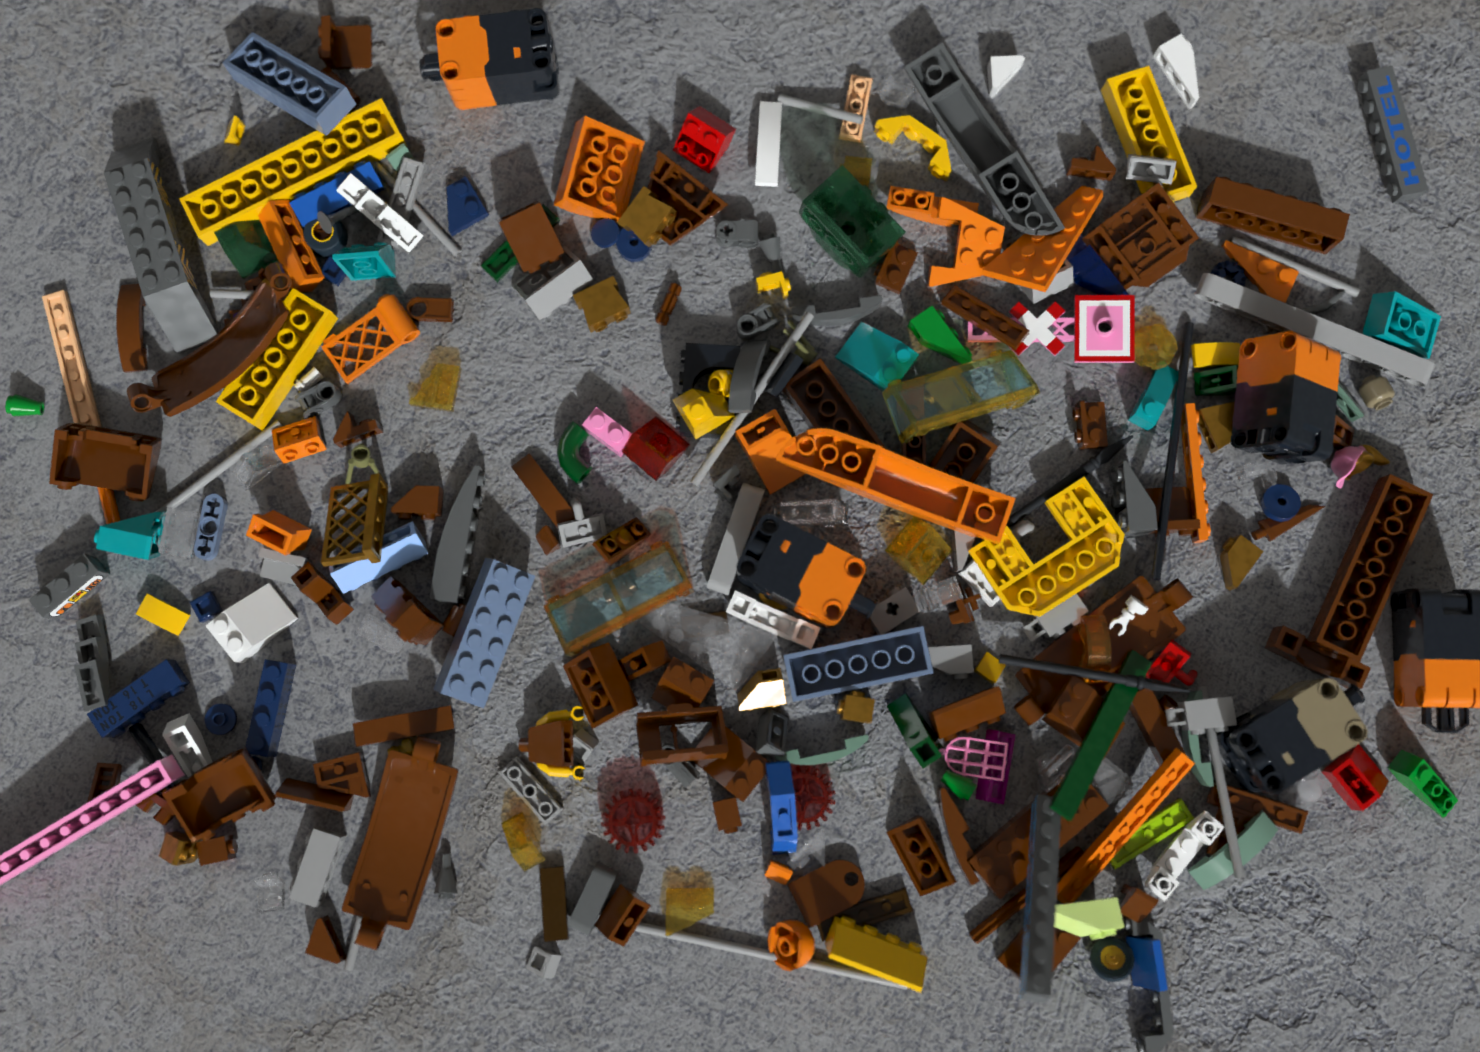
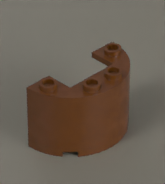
M247 748L238 749L208 764L162 794L192 843L200 839L203 842L207 841L217 834L215 830L223 823L231 819L233 822H236L246 815L245 812L249 810L251 813L260 809L264 812L276 804L274 802L276 799L274 792Z

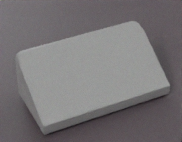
M1128 154L1126 179L1172 184L1177 161L1170 158Z

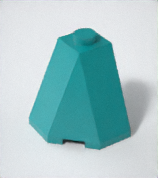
M157 511L100 526L94 536V542L97 543L96 549L145 560L159 557L167 511Z

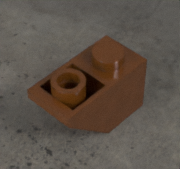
M416 485L391 507V512L397 515L398 519L411 520L412 516H421L422 520H435V517H442L444 490L440 486Z

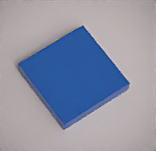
M1133 935L1125 936L1126 943L1132 949L1135 959L1134 968L1131 971L1133 986L1160 992L1166 991L1168 987L1160 940Z

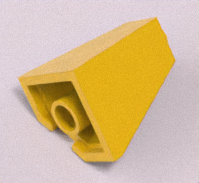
M692 388L672 400L695 439L735 417L734 413L729 412V404L724 396Z

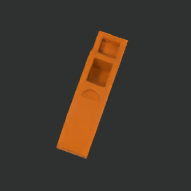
M890 186L886 209L913 219L952 227V224L959 225L960 223L959 220L937 218L940 197H936L935 193ZM949 199L967 209L978 212L979 203Z

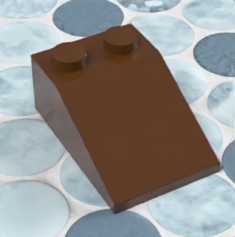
M963 417L958 421L929 467L974 483L1001 444V441Z
M1072 676L1064 683L1041 720L1080 747L1103 699L1092 687L1076 676ZM1122 721V723H1121V725H1120V727H1119V729H1118V731H1117V733H1116V735H1115V737H1114V739H1113V741H1112V743H1111V745H1110L1108 751L1110 750V748L1112 747V745H1113V743L1115 742L1116 738L1118 737L1119 733H1120L1121 730L1123 729V727H1124V725H1125V723H1124L1123 721Z
M725 726L729 747L726 759L714 758L693 761L735 797L744 802L765 776V763L770 762L759 753H756L752 747ZM712 728L696 748L714 745Z

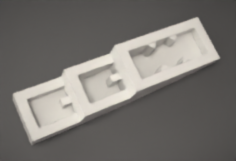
M760 101L756 186L777 187L782 102Z
M350 173L336 189L338 193L407 252H410L423 237L417 229L353 174Z

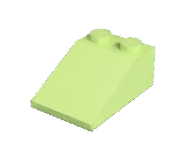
M1118 898L1056 905L1055 927L1080 937L1090 936L1091 940L1116 935L1117 929L1124 928Z

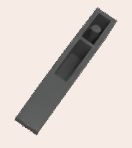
M475 465L451 508L437 550L429 599L433 601L460 604L462 599L465 600L467 586H464L465 579L469 577L471 571V563H468L469 555L473 554L475 541L472 540L473 531H477L478 528L476 513L477 509H480L482 505L480 489L481 486L484 487L486 481V473H483L484 470L480 466Z

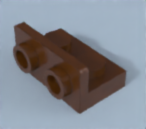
M895 238L892 244H887L883 256L886 258L883 264L878 263L874 276H877L876 285L900 295L918 252L898 244L899 240Z
M1079 400L1072 409V417L1077 425V429L1074 431L1075 443H1078V449L1107 447L1104 402L1085 403V400Z

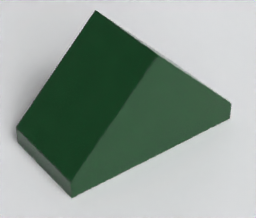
M1238 365L1194 373L1195 396H1230L1236 391Z

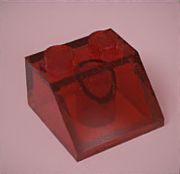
M655 416L632 433L622 453L644 470L647 475L657 481L671 469L689 448L690 444Z

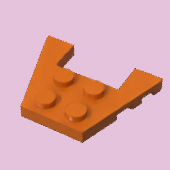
M940 197L937 218L959 220L960 223L953 268L930 265L927 286L931 287L983 276L982 269L1001 254L1005 228L945 197Z

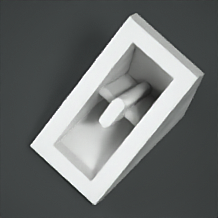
M1022 55L990 57L987 65L989 96L991 98L1021 69L1025 57Z

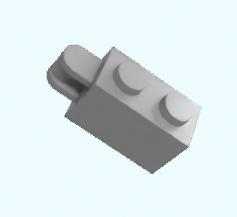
M1076 593L1041 617L1030 615L1033 621L1022 627V630L1031 642L1041 635H1044L1045 638L1053 636L1055 639L1066 632L1064 627L1070 623L1075 626L1085 619L1083 615L1088 612V609ZM1034 624H1036L1040 630L1038 633H1036L1032 627Z
M1232 696L1177 702V709L1165 710L1168 727L1181 725L1182 731H1190L1191 735L1205 734V729L1214 728V732L1229 731V726L1237 725ZM1176 712H1179L1180 722H1177Z

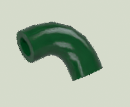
M571 421L558 440L557 456L560 467L567 476L576 484H580L592 470V466L583 460L579 452L582 443L588 438L589 434L574 421Z

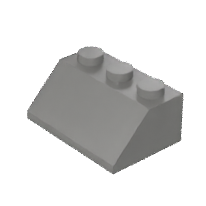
M566 246L563 247L565 253L561 254L562 258L551 264L548 261L540 264L541 269L531 274H526L511 285L539 321L550 316L554 309L569 302L574 294L586 289L594 281L581 260Z

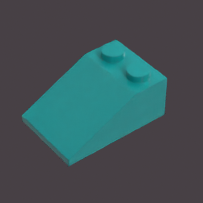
M377 242L371 246L354 244L332 254L333 260L351 281L396 277L395 251L387 243Z
M1396 291L1376 293L1372 296L1362 334L1421 358L1430 359L1441 316Z
M861 322L835 358L882 392L891 396L912 368L919 354L901 341Z

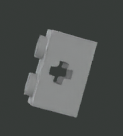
M899 587L887 593L889 598L882 602L877 599L876 607L868 620L878 635L887 633L921 611L906 587L902 590ZM888 604H890L891 607L893 605L896 607L897 610H895L894 612L895 616H893L892 613L890 615L886 613V610L888 609Z

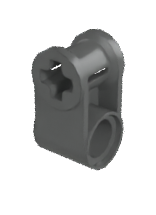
M755 220L722 221L717 225L716 242L724 248L757 247L759 245L758 222ZM723 232H728V236H724Z
M770 302L759 305L738 319L736 332L740 339L751 340L780 324V319L776 318L770 309ZM749 324L753 329L751 331H744L741 326Z
M323 381L308 390L298 393L295 396V400L300 403L304 411L303 416L307 419L318 416L323 411L339 404L343 398V393L333 383ZM333 389V394L326 398V392Z

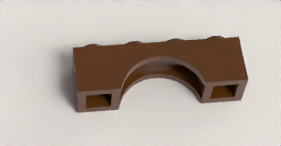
M1284 625L1273 627L1264 647L1324 678L1335 680L1339 685L1347 689L1350 684H1354L1359 689H1362L1371 667L1350 657L1331 653L1312 644L1306 639L1305 635Z

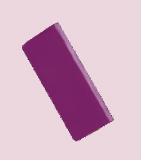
M991 729L986 731L985 740L1009 743L1004 782L978 778L976 799L1004 805L1016 734ZM990 743L989 751L1004 753L1005 745ZM982 754L981 762L984 761V754ZM990 755V757L988 756L987 764L1003 766L1004 757ZM980 767L979 775H982L983 767ZM986 769L985 776L1001 779L1002 770Z

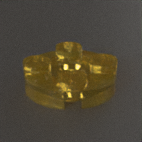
M1154 324L1144 326L1135 332V362L1142 367L1145 365L1157 370L1171 363L1178 346L1175 337L1169 330L1165 329V326ZM1156 344L1158 351L1149 349V345Z

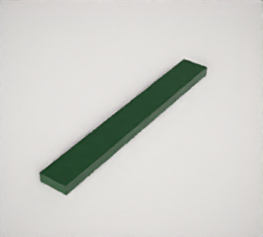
M1131 650L1128 652L1117 674L1137 675V677L1142 675L1145 678L1152 663L1136 651ZM1112 683L1049 805V808L1066 820H1073L1139 690L1137 687L1133 688L1124 684Z

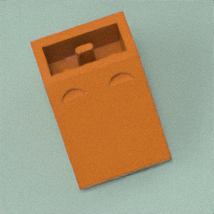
M776 409L735 431L736 439L770 495L806 475L802 471L776 461L782 447L792 438Z

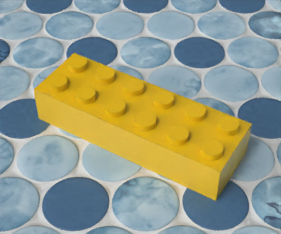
M1145 66L1108 78L1101 89V93L1127 159L1128 154L1174 159L1177 162L1172 184H1161L1173 202L1189 197L1197 188V184L1150 67ZM1136 180L1141 194L1156 184V182Z
M292 288L284 300L289 310V315L277 335L257 360L238 378L227 385L216 400L218 404L262 431L295 384V380L299 378L338 320L329 309Z

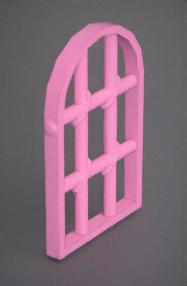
M970 736L958 737L947 745L945 761L953 772L962 776L1004 782L1009 743L977 739ZM958 740H966V745L963 747L952 746ZM970 740L986 742L985 749L969 748ZM990 743L1005 745L1004 753L989 751ZM949 749L965 751L964 759L948 758ZM968 753L984 754V761L981 763L967 761ZM988 756L1004 757L1003 766L987 764ZM949 762L963 764L962 772L955 770ZM966 766L983 767L982 775L965 773ZM986 769L1002 770L1001 779L985 776Z

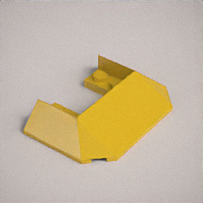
M1082 477L1044 502L1070 541L1037 563H1032L1008 526L1005 527L999 544L984 540L968 550L1007 610L1041 617L1119 566L1120 551L1125 534L1085 477Z

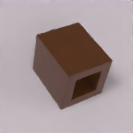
M736 797L713 801L718 831L724 830V834L737 832L738 827L742 826Z
M233 834L209 839L204 842H196L200 866L237 858L238 845L236 840L233 839Z

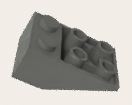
M1122 461L1111 469L1112 472L1109 473L1110 486H1113L1114 493L1111 496V506L1115 508L1116 517H1114V520L1125 534L1124 537L1145 536L1157 530L1156 507L1128 462Z

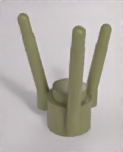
M788 320V324L794 331L796 325L792 320ZM783 329L784 334L789 338L791 333L787 329ZM802 334L799 338L802 344L797 341L795 345L798 349L794 354L803 359L801 364L807 367L818 353L814 351L815 348L809 344ZM770 345L769 350L778 354L780 349Z
M360 443L352 449V458L348 460L349 466L345 484H350L354 466L359 468L370 466L375 474L379 473L381 475L374 459L371 458L368 447Z

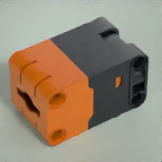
M1294 331L1248 338L1243 341L1239 349L1231 445L1247 453L1260 452L1265 459L1282 465L1328 459L1333 452L1341 361L1340 352Z

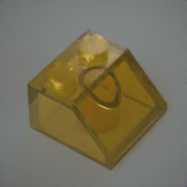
M916 516L910 519L885 549V552L897 565L922 585L929 580L953 551L932 525Z

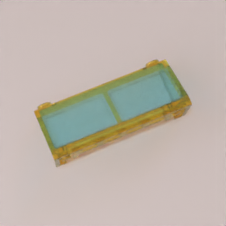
M1002 349L990 353L988 357L903 382H901V379L894 380L888 383V387L882 394L899 440L903 444L912 441L913 436L926 435L929 431L1000 409L1012 408L1013 410L1023 407L1040 394V391L1013 351L1003 352Z

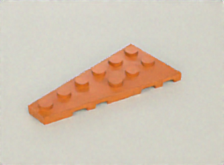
M1087 186L1078 188L1054 209L1065 229L1054 234L1041 236L1025 233L982 269L983 276L1046 292L1102 200L1103 190Z

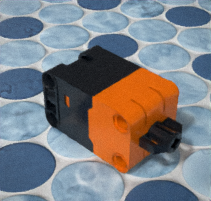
M540 8L442 19L437 23L435 29L438 53L424 55L419 60L422 78L424 80L427 78L432 81H444L454 105L460 110L555 99L560 93L559 67L555 45L550 34L546 14ZM553 84V86H551V87H549V88H545V87H544V86H549V85Z
M766 514L761 517L737 562V579L739 583L752 589L757 594L761 593L765 598L773 600L793 610L798 615L826 628L836 626L848 606L867 615L866 618L869 619L878 602L876 599L873 601L856 592L866 571V565L861 559L772 514Z
M1411 588L1393 592L1390 604L1393 633L1394 702L1398 707H1421L1422 724L1435 733H1458L1470 725L1469 708H1480V590L1457 589L1442 593L1440 589ZM1431 707H1436V727L1432 725ZM1454 708L1459 709V726L1456 728Z

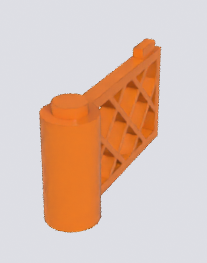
M385 294L378 299L376 308L337 336L333 333L323 340L324 345L322 349L345 383L349 384L398 347L417 338L420 330L397 297ZM377 316L380 321L378 330L368 329L369 320ZM354 331H362L360 344L350 342L351 333ZM367 332L377 334L375 346L365 345ZM382 335H388L394 341L387 348L380 347ZM336 344L344 345L342 357L334 356L330 349ZM349 346L359 347L357 359L346 358ZM364 348L374 349L373 358L369 361L362 360ZM346 361L356 362L355 371L350 375H347L344 371Z

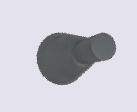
M775 234L763 236V241L759 242V245L771 263L773 272L782 271L780 264V237H775Z
M442 854L441 870L434 895H438V899H453V894H458L453 871L451 870V854Z

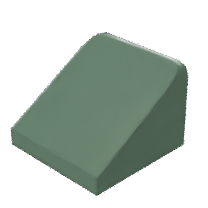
M404 143L386 155L387 160L397 173H399L404 156L414 159Z

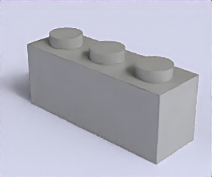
M322 827L313 828V831L308 833L305 845H307L305 854L300 856L297 863L299 871L289 886V891L291 892L289 899L313 907L323 905L347 837L346 835Z

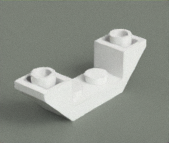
M1203 811L1179 831L1154 862L1145 886L1165 902L1180 884L1176 878L1204 844L1209 846L1224 829V826L1208 812Z

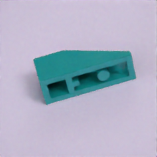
M1159 362L1128 421L1146 431L1154 427L1169 400L1177 381L1178 371Z

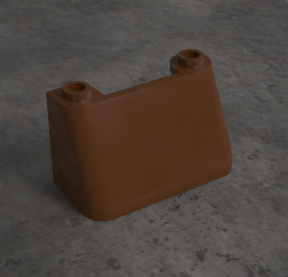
M67 423L56 428L54 432L49 484L57 485V488L63 490H71L73 486L82 484L124 491L131 501L143 502L150 496L162 439L156 436L87 424Z

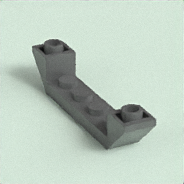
M1122 915L1124 929L1127 930V933L1133 936L1147 935V938L1160 940L1168 987L1163 934L1145 918L1142 922L1137 923ZM1169 987L1166 991L1161 992L1149 990L1150 999L1155 1005L1152 1020L1157 1030L1138 1031L1139 1039H1136L1137 1052H1160L1174 1034Z

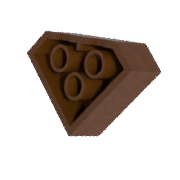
M392 576L371 596L375 601L374 606L386 615L384 619L394 628L398 629L395 633L405 642L408 641L411 644L426 646L444 627V624Z

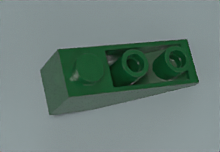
M907 693L887 705L907 746L923 769L946 753V750Z

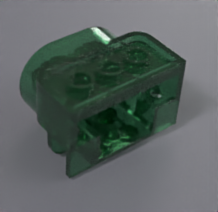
M843 165L802 201L799 209V215L810 227L815 241L839 266L850 270L859 278L880 261L894 247L897 240L906 233L888 213L887 207L882 202H877L871 190L866 185L862 186ZM842 229L850 230L852 235H846Z

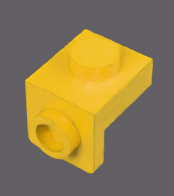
M782 271L773 274L772 272H765L756 278L758 293L780 288L783 299L788 298V291H791L788 277L784 278Z

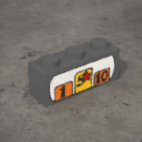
M83 554L31 597L29 601L43 618L56 620L108 577L110 573L97 557Z

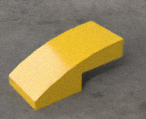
M1216 342L1191 345L1193 367L1214 368L1216 366L1228 367L1239 365L1240 343Z
M148 593L136 612V615L177 636L180 635L190 617V614Z

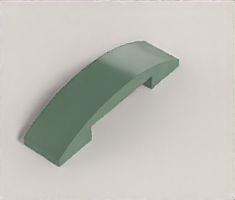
M1202 690L1191 691L1186 701L1203 699ZM1181 728L1183 749L1187 757L1195 763L1191 768L1192 773L1201 786H1214L1211 762H1201L1198 734L1191 735L1190 731H1182Z
M868 735L843 739L845 749L800 758L798 749L786 751L784 756H775V759L789 761L790 764L797 765L828 763L856 751L869 738Z
M1260 811L1244 824L1245 829L1237 835L1243 866L1258 854L1278 831V828L1263 811ZM1228 843L1211 857L1205 856L1188 870L1203 890L1214 886L1234 873Z

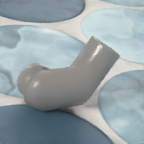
M1022 520L1013 526L1010 531L1020 544L1021 537L1026 534H1032L1035 526L1029 520Z

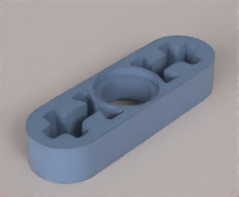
M210 494L203 501L194 544L195 555L207 561L214 559L218 554L228 507L226 499L218 494ZM217 499L220 506L214 509L211 507V503H215ZM208 514H215L218 516V518L208 516ZM210 521L216 523V530L213 533H207L205 530L206 524ZM204 536H206V537L214 538V539H213V541H211V540H206V539H203V538H204ZM207 546L211 548L210 552H202V547Z

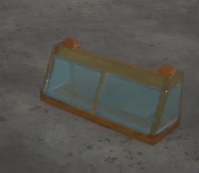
M660 540L650 546L651 550L561 597L558 594L547 600L548 604L543 607L566 655L573 657L582 652V646L587 648L591 646L590 644L671 601H676V596L686 597L694 593L693 587L668 541L663 543Z

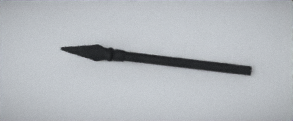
M1133 435L1102 448L1094 457H1090L1089 460L1083 463L1080 468L1010 515L1006 526L1008 528L1044 504L1046 500L1061 492L1085 474L1087 475L1098 469L1100 465L1109 462L1133 438Z
M1000 654L999 663L1124 684L1133 688L1137 687V689L1191 692L1190 689L1157 679L1144 678L1142 675L1138 677L1137 675H1123Z

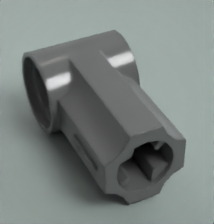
M665 744L662 746V750H665L666 748H672L673 750H675L673 744ZM689 761L662 763L685 788L700 775L699 771Z

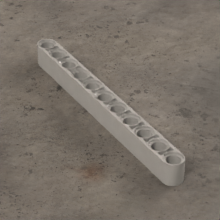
M1203 273L1194 294L1200 300L1280 332L1294 331L1339 351L1341 356L1416 386L1426 387L1435 367V364L1429 360L1214 274Z

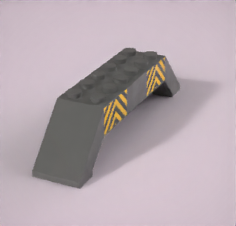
M152 137L112 151L104 170V176L143 298L174 350L179 354L204 345L217 335L219 331L215 319L212 317L197 289L158 169L159 161L162 159L157 140Z

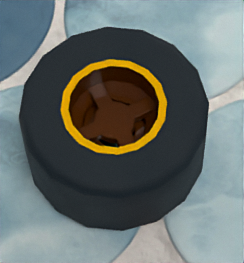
M318 219L312 220L304 226L303 236L306 243L314 253L321 257L332 256V254L345 248L347 245L348 233L340 221L332 226V233L330 234L321 228Z

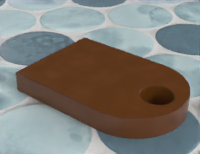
M846 860L829 862L787 884L809 929L856 905L862 898L865 888L864 877L860 869ZM850 872L858 876V883L854 886H849L844 881L845 875Z

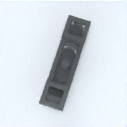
M882 295L859 298L857 308L816 313L815 305L792 308L791 315L793 320L800 322L805 313L809 312L814 316L809 325L814 326L843 325L868 316L881 306L883 299Z
M749 340L742 347L736 360L731 380L728 409L730 413H752L756 399L754 387L761 362L767 359L771 345L770 340Z

